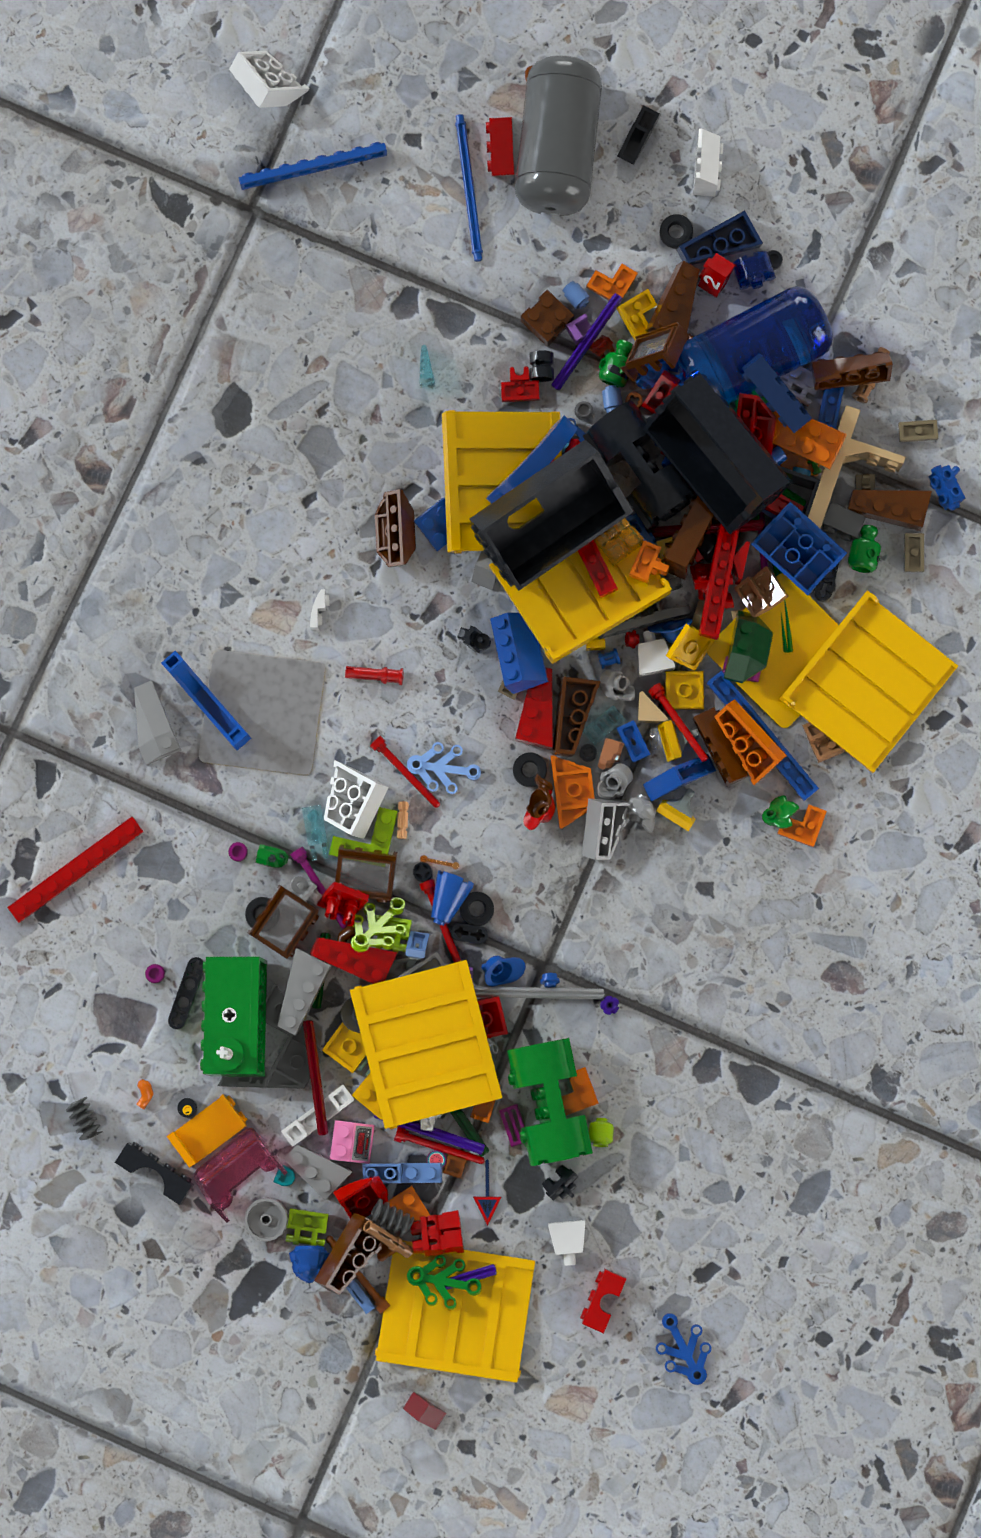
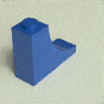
M706 754L708 759L704 762L699 757L674 766L644 783L643 786L651 802L717 771L709 754Z

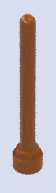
M330 1235L326 1237V1242L333 1249L336 1240ZM359 1270L355 1278L376 1302V1310L380 1314L383 1313L391 1305L385 1300L384 1296L381 1297Z

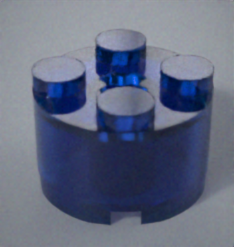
M767 251L753 252L754 256L747 257L745 255L733 262L735 264L733 270L740 290L749 287L758 289L763 286L764 282L776 278Z

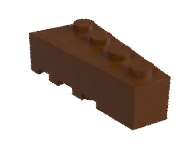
M684 260L676 265L645 331L650 332L676 322L686 332L688 331L700 269Z
M853 490L847 509L869 519L921 531L932 491Z
M562 677L560 679L552 755L565 757L575 755L601 681Z
M353 1213L314 1280L316 1283L328 1291L340 1295L354 1280L356 1273L361 1268H365L368 1260L382 1249L383 1242L363 1231L364 1224L369 1220L368 1218Z

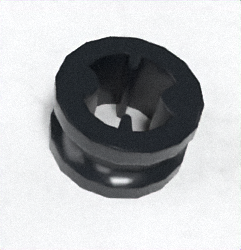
M591 744L583 745L580 749L581 759L586 762L595 759L597 755L596 748ZM591 748L593 750L591 753H594V755L586 758L583 750Z

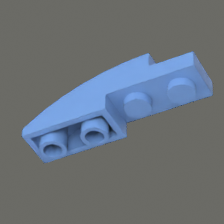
M442 1163L363 1164V1179L379 1176L383 1183H442Z

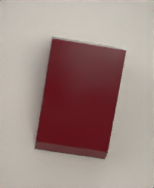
M415 1392L412 1393L403 1407L418 1422L434 1430L437 1429L446 1415V1412Z

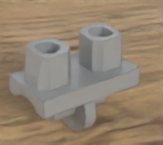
M301 876L295 877L292 880L291 887L293 891L305 902L309 899L316 904L322 897L315 890L317 886L310 880Z

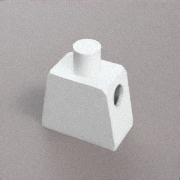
M650 631L643 632L645 643H640L637 646L639 677L675 670L674 661L666 656L669 649L665 639L656 640L655 633Z
M585 1220L548 1223L555 1254H563L564 1266L576 1265L575 1253H583Z

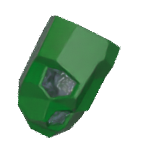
M260 844L255 863L272 868H280L288 863L289 857L281 849Z

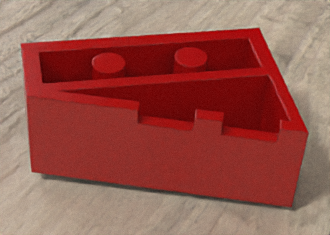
M512 117L489 118V122H486V134L490 133V141H486L487 153H491V160H487L488 172H491L492 176L514 175Z

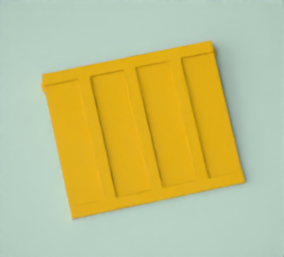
M448 410L442 413L448 553L462 554V552L484 550L483 546L474 537L475 533L471 529L470 518L491 504L486 499L487 496L537 447L551 427L560 420V412H463ZM562 450L554 458V460L562 456ZM537 498L509 516V527L519 528L544 511Z
M624 520L619 522L620 526L625 529L623 533L615 525L604 532L610 540L608 544L600 536L594 539L618 588L617 591L600 598L578 551L519 591L515 586H509L507 581L500 575L499 569L494 563L489 564L491 571L499 580L552 664L671 594L672 588L665 578H661L658 573L656 575L651 574L647 583L629 576L641 546Z
M867 590L781 696L780 700L873 774L957 669L958 665L882 606L877 597Z
M467 960L364 987L362 985L356 986L350 990L385 1129L390 1128L391 1130L398 1128V1125L502 1098Z
M402 1240L407 1245L413 1247L412 1241ZM464 1250V1253L450 1252L440 1254L445 1257L446 1265L443 1268L437 1267L428 1274L436 1275L452 1265L456 1259L464 1261L465 1269L461 1272L456 1271L447 1278L491 1264L495 1265L497 1271L496 1275L479 1280L482 1290L476 1296L468 1294L467 1290L448 1289L447 1291L450 1296L455 1298L457 1302L456 1308L449 1310L446 1308L445 1301L434 1284L425 1282L431 1293H434L438 1298L436 1305L429 1306L419 1286H413L407 1280V1272L410 1268L414 1266L424 1267L432 1262L437 1255L425 1257V1253L413 1252L409 1258H405L398 1252L392 1255L385 1298L391 1306L383 1312L378 1348L375 1350L376 1361L517 1383L521 1374L519 1368L535 1260ZM441 1258L437 1260V1264L444 1262ZM458 1262L456 1264V1268H461L463 1266L461 1262ZM415 1274L413 1278L419 1279L420 1274ZM472 1285L470 1290L476 1291L478 1287ZM433 1296L429 1297V1298H428V1301H429V1302H434V1301H435V1297H433ZM449 1300V1301L447 1302V1305H448V1306H453V1305H454V1301H453V1300Z

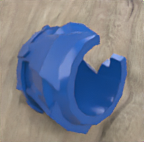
M295 1246L294 1250L289 1253V1257L296 1277L306 1283H313L330 1253L323 1246Z

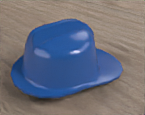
M685 618L649 626L648 631L661 633L665 641L673 644L685 624L690 625L693 620Z
M493 956L486 963L482 964L481 968L485 974V983L493 987L517 981L524 974L526 965L518 957L503 958L501 956Z

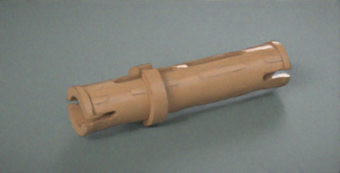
M371 1220L364 1224L363 1231L386 1244L391 1251H396L405 1258H409L412 1255L413 1247L404 1243L399 1236H393Z

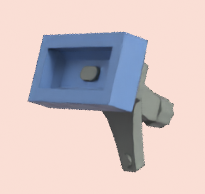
M410 931L406 953L395 957L393 963L407 962L406 970L415 965L417 960L425 958L429 934Z

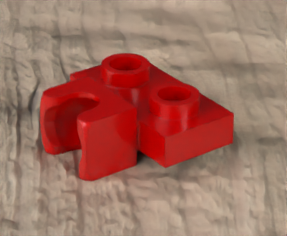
M528 366L524 367V373L520 376L516 375L514 367H510V382H501L502 402L540 401L539 380L529 381Z

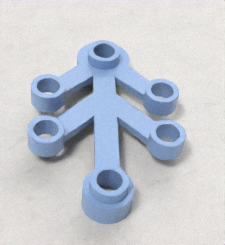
M440 742L434 743L432 748L422 756L414 755L407 761L408 770L412 774H419L427 784L430 792L437 791L439 785L437 781L430 778L426 770L434 771L445 785L447 793L451 795L455 794L458 788L445 773L466 775L468 779L473 781L481 776V769L477 765H470L468 767L446 765L453 758L462 755L463 749L460 745H454L450 752L435 763L427 761L435 754L443 752L444 747ZM440 745L442 749L437 752L434 750V747ZM454 748H460V753L455 754L453 752ZM415 761L420 763L418 768L413 767ZM476 769L477 774L474 776L471 775L470 770ZM435 783L436 788L430 789L429 784ZM454 785L456 789L450 792L448 787Z

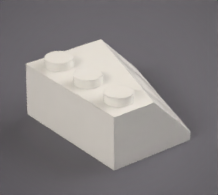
M267 51L238 52L229 68L235 79L239 81L259 108L288 106L310 89L305 84L301 86L296 81L297 77L294 74L285 72L282 69L283 65Z
M699 129L697 137L693 195L715 197L716 191H720L721 179H718V172L721 173L722 161H719V154H723V143H720L719 135L704 129Z
M334 760L333 767H335L334 777H331L330 784L332 789L330 796L327 798L324 820L352 836L364 839L389 787L354 768Z

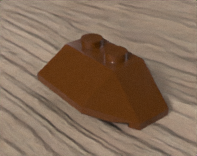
M402 489L384 492L383 499L375 513L376 552L390 568L406 565L416 549L414 510Z

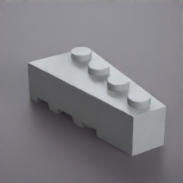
M296 948L278 1027L297 1036L303 1021L332 968L331 965Z

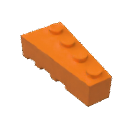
M735 699L714 716L726 738H729L733 745L732 748L735 754H738L741 759L743 768L749 773L753 785L762 780L787 756Z

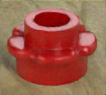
M635 630L626 632L625 646L634 649L640 641L639 634H636Z

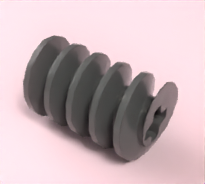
M87 1097L71 1103L66 1109V1112H73L69 1118L76 1119L72 1125L80 1126L76 1133H83L79 1140H88L103 1132H97L100 1124H93L97 1120V1117H90L94 1111H87L91 1104L83 1103Z
M379 1199L371 1211L372 1221L375 1223L379 1219L380 1227L386 1223L387 1231L393 1227V1234L399 1230V1237L402 1238L412 1226L414 1217L410 1218L408 1213L403 1215V1210L401 1209L396 1212L397 1208L395 1206L390 1207L388 1202L383 1204V1200Z

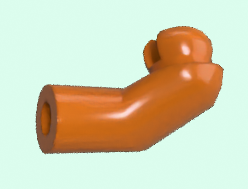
M142 1079L137 1084L142 1096L136 1105L145 1109L153 1097V1090L150 1082Z

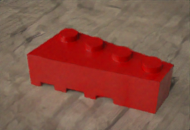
M545 667L548 682L527 689L515 741L552 750V669Z
M317 937L309 955L375 984L385 981L398 952L369 947L364 952H358L351 947V943Z

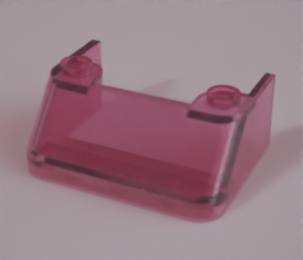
M248 1128L195 1171L193 1178L209 1205L228 1223L230 1220L224 1210L233 1201L232 1190L259 1168L264 1172H269L277 1167L284 1175L288 1172L255 1129Z

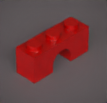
M605 1268L603 1272L599 1271L595 1280L598 1283L596 1290H591L587 1299L590 1301L588 1308L584 1307L580 1319H583V1325L604 1334L611 1314L605 1312L600 1307L601 1298L606 1294H613L619 1297L626 1282V1277Z

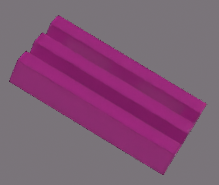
M517 1104L499 1110L511 1147L522 1144L511 1110L515 1109L521 1128L525 1127ZM505 1112L509 1114L517 1138L516 1142L513 1141L504 1115Z

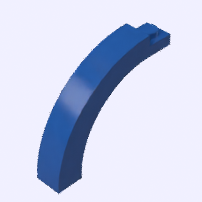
M564 415L551 427L529 456L486 499L492 504L549 465L569 442L578 428Z
M176 650L161 662L236 750H239L251 739Z

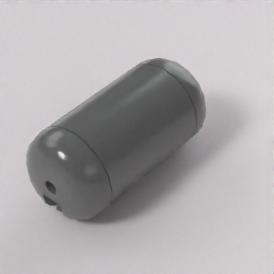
M571 56L546 57L537 61L532 66L527 77L515 194L521 205L538 214L543 212L568 216L581 211L590 197L602 79L597 69L585 60Z

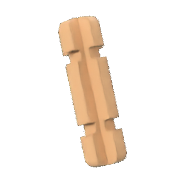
M406 801L398 803V839L407 838V810L409 803Z

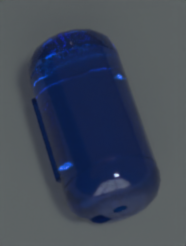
M795 286L687 340L676 365L682 380L685 381L691 376L695 378L699 374H704L725 400L731 403L739 399V393L749 394L756 388L753 382L748 383L742 375L745 373L742 367L760 353L777 375L782 377L827 353L832 346L833 332L827 315L816 296L805 287Z

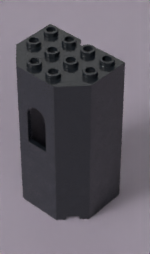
M699 374L695 378L689 377L683 382V386H675L670 391L671 394L663 399L662 402L664 404L659 405L654 410L655 413L647 418L648 423L643 429L731 535L759 515L768 505H771L793 481L707 376Z
M584 440L471 517L470 522L472 524L471 529L475 533L474 537L483 546L486 556L498 567L500 575L507 581L509 586H515L519 591L634 511L613 479V475L600 453ZM537 498L544 511L519 528L509 527V516Z

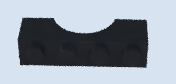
M136 1142L127 1143L114 1163L130 1173L145 1167L157 1171L164 1182L163 1195L181 1205L194 1186L191 1183L192 1179L183 1173L180 1176L174 1172L176 1168L168 1163L164 1165L159 1162L160 1158L151 1152L147 1154L142 1151L144 1147Z

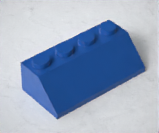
M507 612L491 618L490 621L505 687L512 694L548 682L540 644L521 614Z

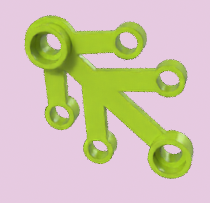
M399 897L391 899L389 910L377 922L375 921L376 906L373 903L365 904L364 914L367 915L368 930L363 933L364 919L361 915H355V920L360 922H355L353 925L355 927V936L351 939V947L358 952H364L373 946H382L386 950L391 949L394 944L392 937L386 936L383 939L371 938L374 935L394 934L399 938L405 935L406 928L402 924L384 926L394 915H399L404 911L405 901Z

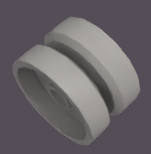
M266 1197L258 1199L245 1212L244 1223L246 1230L250 1236L259 1241L275 1240L287 1228L288 1210L276 1198ZM268 1216L270 1218L269 1223L263 1222V1217Z

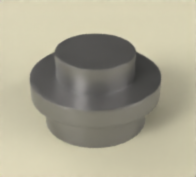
M581 401L575 406L574 413L578 419L588 420L593 415V407L589 402Z

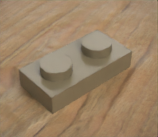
M937 420L898 423L899 442L938 440Z
M924 533L904 534V572H924Z

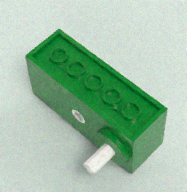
M206 957V962H203L205 981L202 983V991L205 993V1000L202 1001L204 1020L201 1022V1030L204 1032V1039L201 1040L203 1059L200 1061V1069L204 1075L211 1077H265L267 960L261 957Z

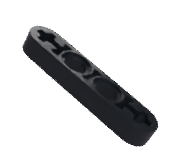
M199 957L191 958L187 963L168 1018V1024L173 1029H182L187 1022L203 976L204 961ZM197 960L199 965H201V969H197L195 973L199 975L198 979L188 975V972L193 973L194 967L191 964L196 963ZM187 979L195 981V987L191 990L185 987ZM181 997H186L189 1000V1005L186 1008H181L178 1004ZM175 1009L186 1011L185 1015L182 1013L180 1015L182 1023L174 1026L175 1022L172 1019L176 1018L179 1013L175 1012Z

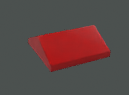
M746 541L734 556L732 575L735 585H739L743 578L750 546L749 541Z
M494 996L478 999L487 1039L508 1034L500 997Z

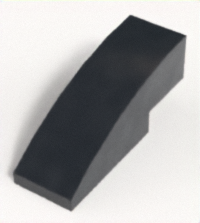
M643 105L617 157L634 165L661 114Z

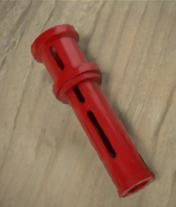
M346 666L345 678L377 680L383 684L390 682L403 685L404 668L395 670L388 669V667L372 669Z

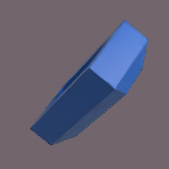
M634 720L617 728L632 763L650 756V752ZM631 739H634L636 745L632 744Z

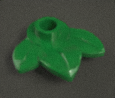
M785 795L778 796L770 803V807L763 812L762 819L769 826H777L781 829L791 827L793 824L790 817L796 813L799 806L794 802L787 801Z

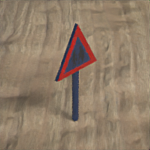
M487 1159L485 1160L486 1197L473 1196L488 1226L502 1197L489 1196V1160Z

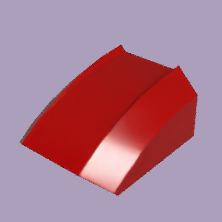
M379 1176L354 1181L333 1192L349 1218L352 1217L353 1213L367 1217L371 1214L374 1205L379 1199L383 1200V1204L388 1202V1189Z

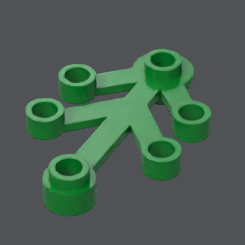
M437 1255L432 1262L424 1267L414 1266L407 1272L408 1282L413 1286H419L429 1306L436 1305L438 1298L434 1293H431L425 1282L435 1285L445 1301L446 1308L449 1310L455 1309L457 1302L455 1298L450 1296L445 1286L467 1290L468 1294L472 1296L478 1295L482 1290L478 1279L472 1278L465 1282L447 1278L456 1271L461 1272L465 1269V1263L462 1259H456L452 1265L436 1275L428 1273L437 1267L443 1268L446 1265V1259L443 1255ZM438 1259L444 1260L442 1264H437ZM458 1262L463 1264L461 1268H456ZM415 1274H420V1278L417 1280L414 1279L413 1276ZM472 1285L478 1287L476 1291L470 1290ZM433 1296L435 1297V1301L429 1302L428 1298ZM453 1300L454 1305L448 1306L447 1302Z

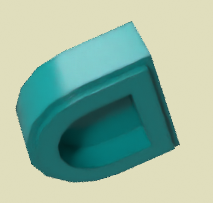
M280 1164L273 1182L281 1186H290L296 1178L294 1170Z

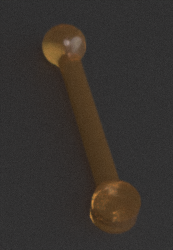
M425 855L420 857L421 862L450 866L455 870L460 867L458 862L449 863L430 859Z

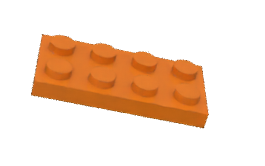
M775 411L773 413L776 416L773 444L827 469H831L847 434L814 419H811L793 433L788 425L786 427L783 426L778 419L780 415Z

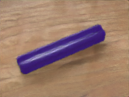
M491 1264L450 1277V1279L465 1282L472 1278L480 1280L496 1275L497 1271L495 1265Z

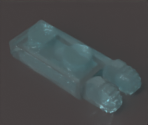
M321 804L302 808L312 860H317L315 845L322 844L324 859L329 858Z

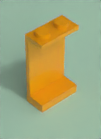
M222 1094L219 1099L175 1132L166 1136L189 1168L193 1167L247 1126L245 1121L248 1119L242 1111L238 1112L235 1109L234 1105L236 1103L230 1095Z

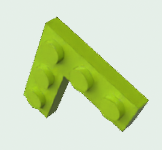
M379 807L371 844L333 836L329 855L338 857L340 845H344V849L355 850L356 847H360L366 852L381 850L382 854H388L398 811ZM349 859L384 868L386 866V863Z

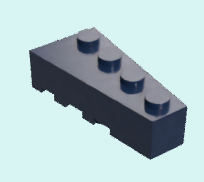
M744 210L682 244L676 251L682 261L684 260L694 265L706 262L709 257L712 259L716 253L725 257L759 248L763 242Z
M760 353L742 367L745 372L742 374L748 383L753 382L756 388L754 390L761 398L764 396L767 399L768 403L766 405L773 413L776 411L780 415L778 419L784 427L788 425L792 432L795 433L812 419L808 411Z

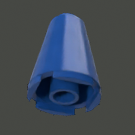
M439 870L431 918L434 919L433 922L444 926L445 923L449 924L473 889L474 883L468 881V883L464 882L462 877Z

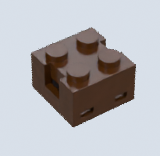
M546 290L539 297L538 302L532 308L529 307L521 315V322L547 347L566 329L567 324L574 321V315L549 290Z

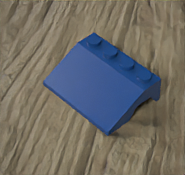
M791 501L751 542L753 547L806 595H809L815 586L847 554L844 549Z

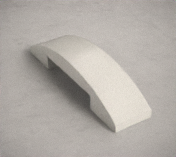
M344 1084L324 1099L327 1121L355 1100ZM314 1107L281 1131L292 1147L317 1129Z

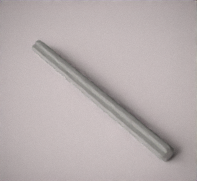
M474 986L476 997L604 999V989Z

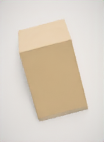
M641 691L638 697V723L661 724L668 721L663 712Z

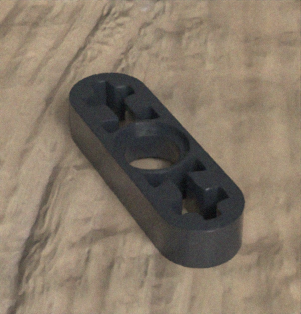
M839 563L831 570L833 572L831 579L823 578L821 580L824 583H831V586L828 584L826 586L828 594L821 597V593L818 590H822L824 583L819 582L816 585L814 595L817 600L824 602L830 599Z

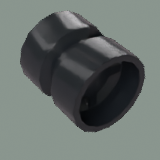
M546 350L530 352V365H532V368H530V380H539V382L553 381L554 368L551 365L554 364V353Z

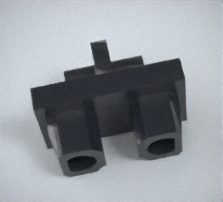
M470 625L469 629L460 628L457 638L462 640L474 652L480 653V650H486L490 647L491 638L476 627Z
M560 1165L555 1171L560 1179L555 1183L549 1177L542 1183L547 1191L546 1194L553 1201L558 1196L562 1199L567 1195L573 1198L575 1195L571 1191L576 1187L573 1182L579 1177L571 1168L568 1169L564 1165Z

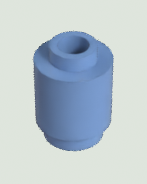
M571 281L562 290L565 293L566 299L575 309H583L589 304L588 299L590 296L578 283Z
M616 385L605 387V390L602 391L604 410L609 413L623 404L621 389L617 388Z

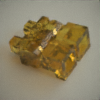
M624 518L595 538L594 541L614 566L627 557V553L631 554L642 546L644 538Z

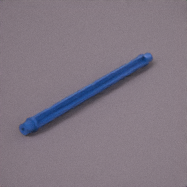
M459 114L456 115L455 126L459 144L472 254L474 261L479 262L483 260V250L481 247L466 122L464 115Z

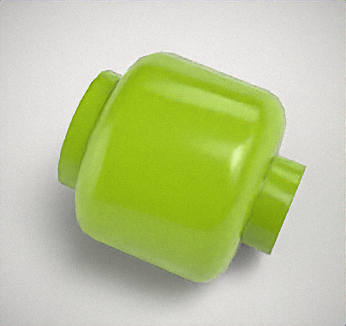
M596 1118V1121L589 1124L590 1141L594 1147H608V1144L613 1142L614 1126L608 1122V1119Z

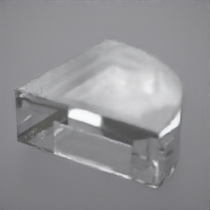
M651 728L649 731L650 748L655 750L658 749V728Z

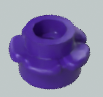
M606 996L600 1003L601 1009L607 1015L615 1014L619 1010V1001L615 997Z

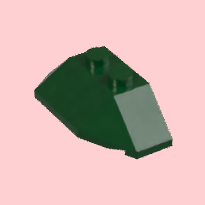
M738 610L723 679L743 683L766 668L773 632L759 617H752L750 613Z

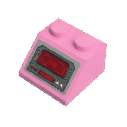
M335 1120L330 1159L370 1164L375 1125Z

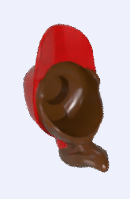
M538 774L535 777L538 788L530 796L523 819L525 827L529 830H534L540 823L549 822L555 813V802L551 796L553 786Z

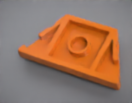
M551 755L559 828L563 829L586 814L588 799H595L592 773L589 767Z

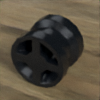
M425 862L417 863L413 869L415 879L420 882L431 879V866Z

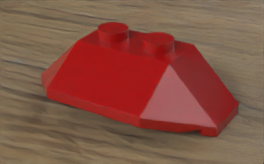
M739 393L738 416L770 455H772L776 416L760 396Z

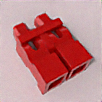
M458 1210L444 1212L441 1215L420 1217V1221L413 1222L410 1227L412 1236L422 1234V1240L412 1241L414 1253H425V1257L450 1252L464 1253Z

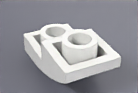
M321 589L315 599L310 619L311 630H319V625H322V613L319 614V611H326V606H330L329 594L326 595L325 589Z

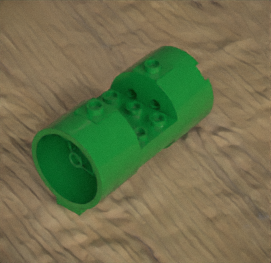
M565 1038L507 1050L511 1068L510 1074H508L510 1086L513 1085V1089L527 1086L533 1087L530 1090L531 1098L536 1102L537 1108L534 1109L535 1117L540 1121L539 1124L522 1127V1132H520L521 1143H524L525 1147H527L530 1166L592 1154L585 1115L566 1118L558 1081L577 1076L570 1039Z

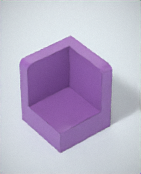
M586 314L566 325V330L575 345L582 341L591 328Z

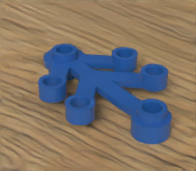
M672 1313L665 1314L662 1318V1324L666 1329H670L680 1350L660 1342L656 1345V1351L660 1355L668 1354L683 1359L688 1367L677 1365L673 1360H668L665 1363L666 1371L686 1375L688 1380L694 1385L702 1384L707 1378L704 1364L707 1355L712 1350L708 1342L701 1343L699 1347L701 1352L697 1363H695L692 1356L698 1337L703 1332L702 1327L698 1324L691 1327V1336L688 1345H686L677 1328V1317ZM668 1318L674 1320L672 1325H667L666 1321ZM694 1327L700 1328V1332L698 1334L693 1333ZM660 1345L665 1346L664 1352L658 1351ZM703 1345L709 1346L707 1352L702 1351ZM668 1363L674 1364V1368L672 1370H669L667 1368ZM696 1371L701 1373L698 1379L693 1376Z

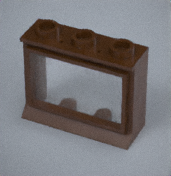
M676 322L636 336V341L625 363L626 365L620 367L621 370L633 382L636 381L639 373L642 376L647 375L648 368L645 364L649 363L655 371H660L663 365L659 360L663 359L672 369L675 368L689 334Z
M340 845L335 882L368 894L369 898L376 899L377 902L387 903V901H391L393 896L398 852L394 851L393 855L382 854L381 850L366 852L360 847L351 850L344 849V845Z
M278 885V890L268 900V905L262 914H259L256 923L247 933L288 959L289 956H294L296 948L298 949L296 947L300 940L303 941L308 935L307 929L310 924L314 925L318 920L319 910L283 886Z

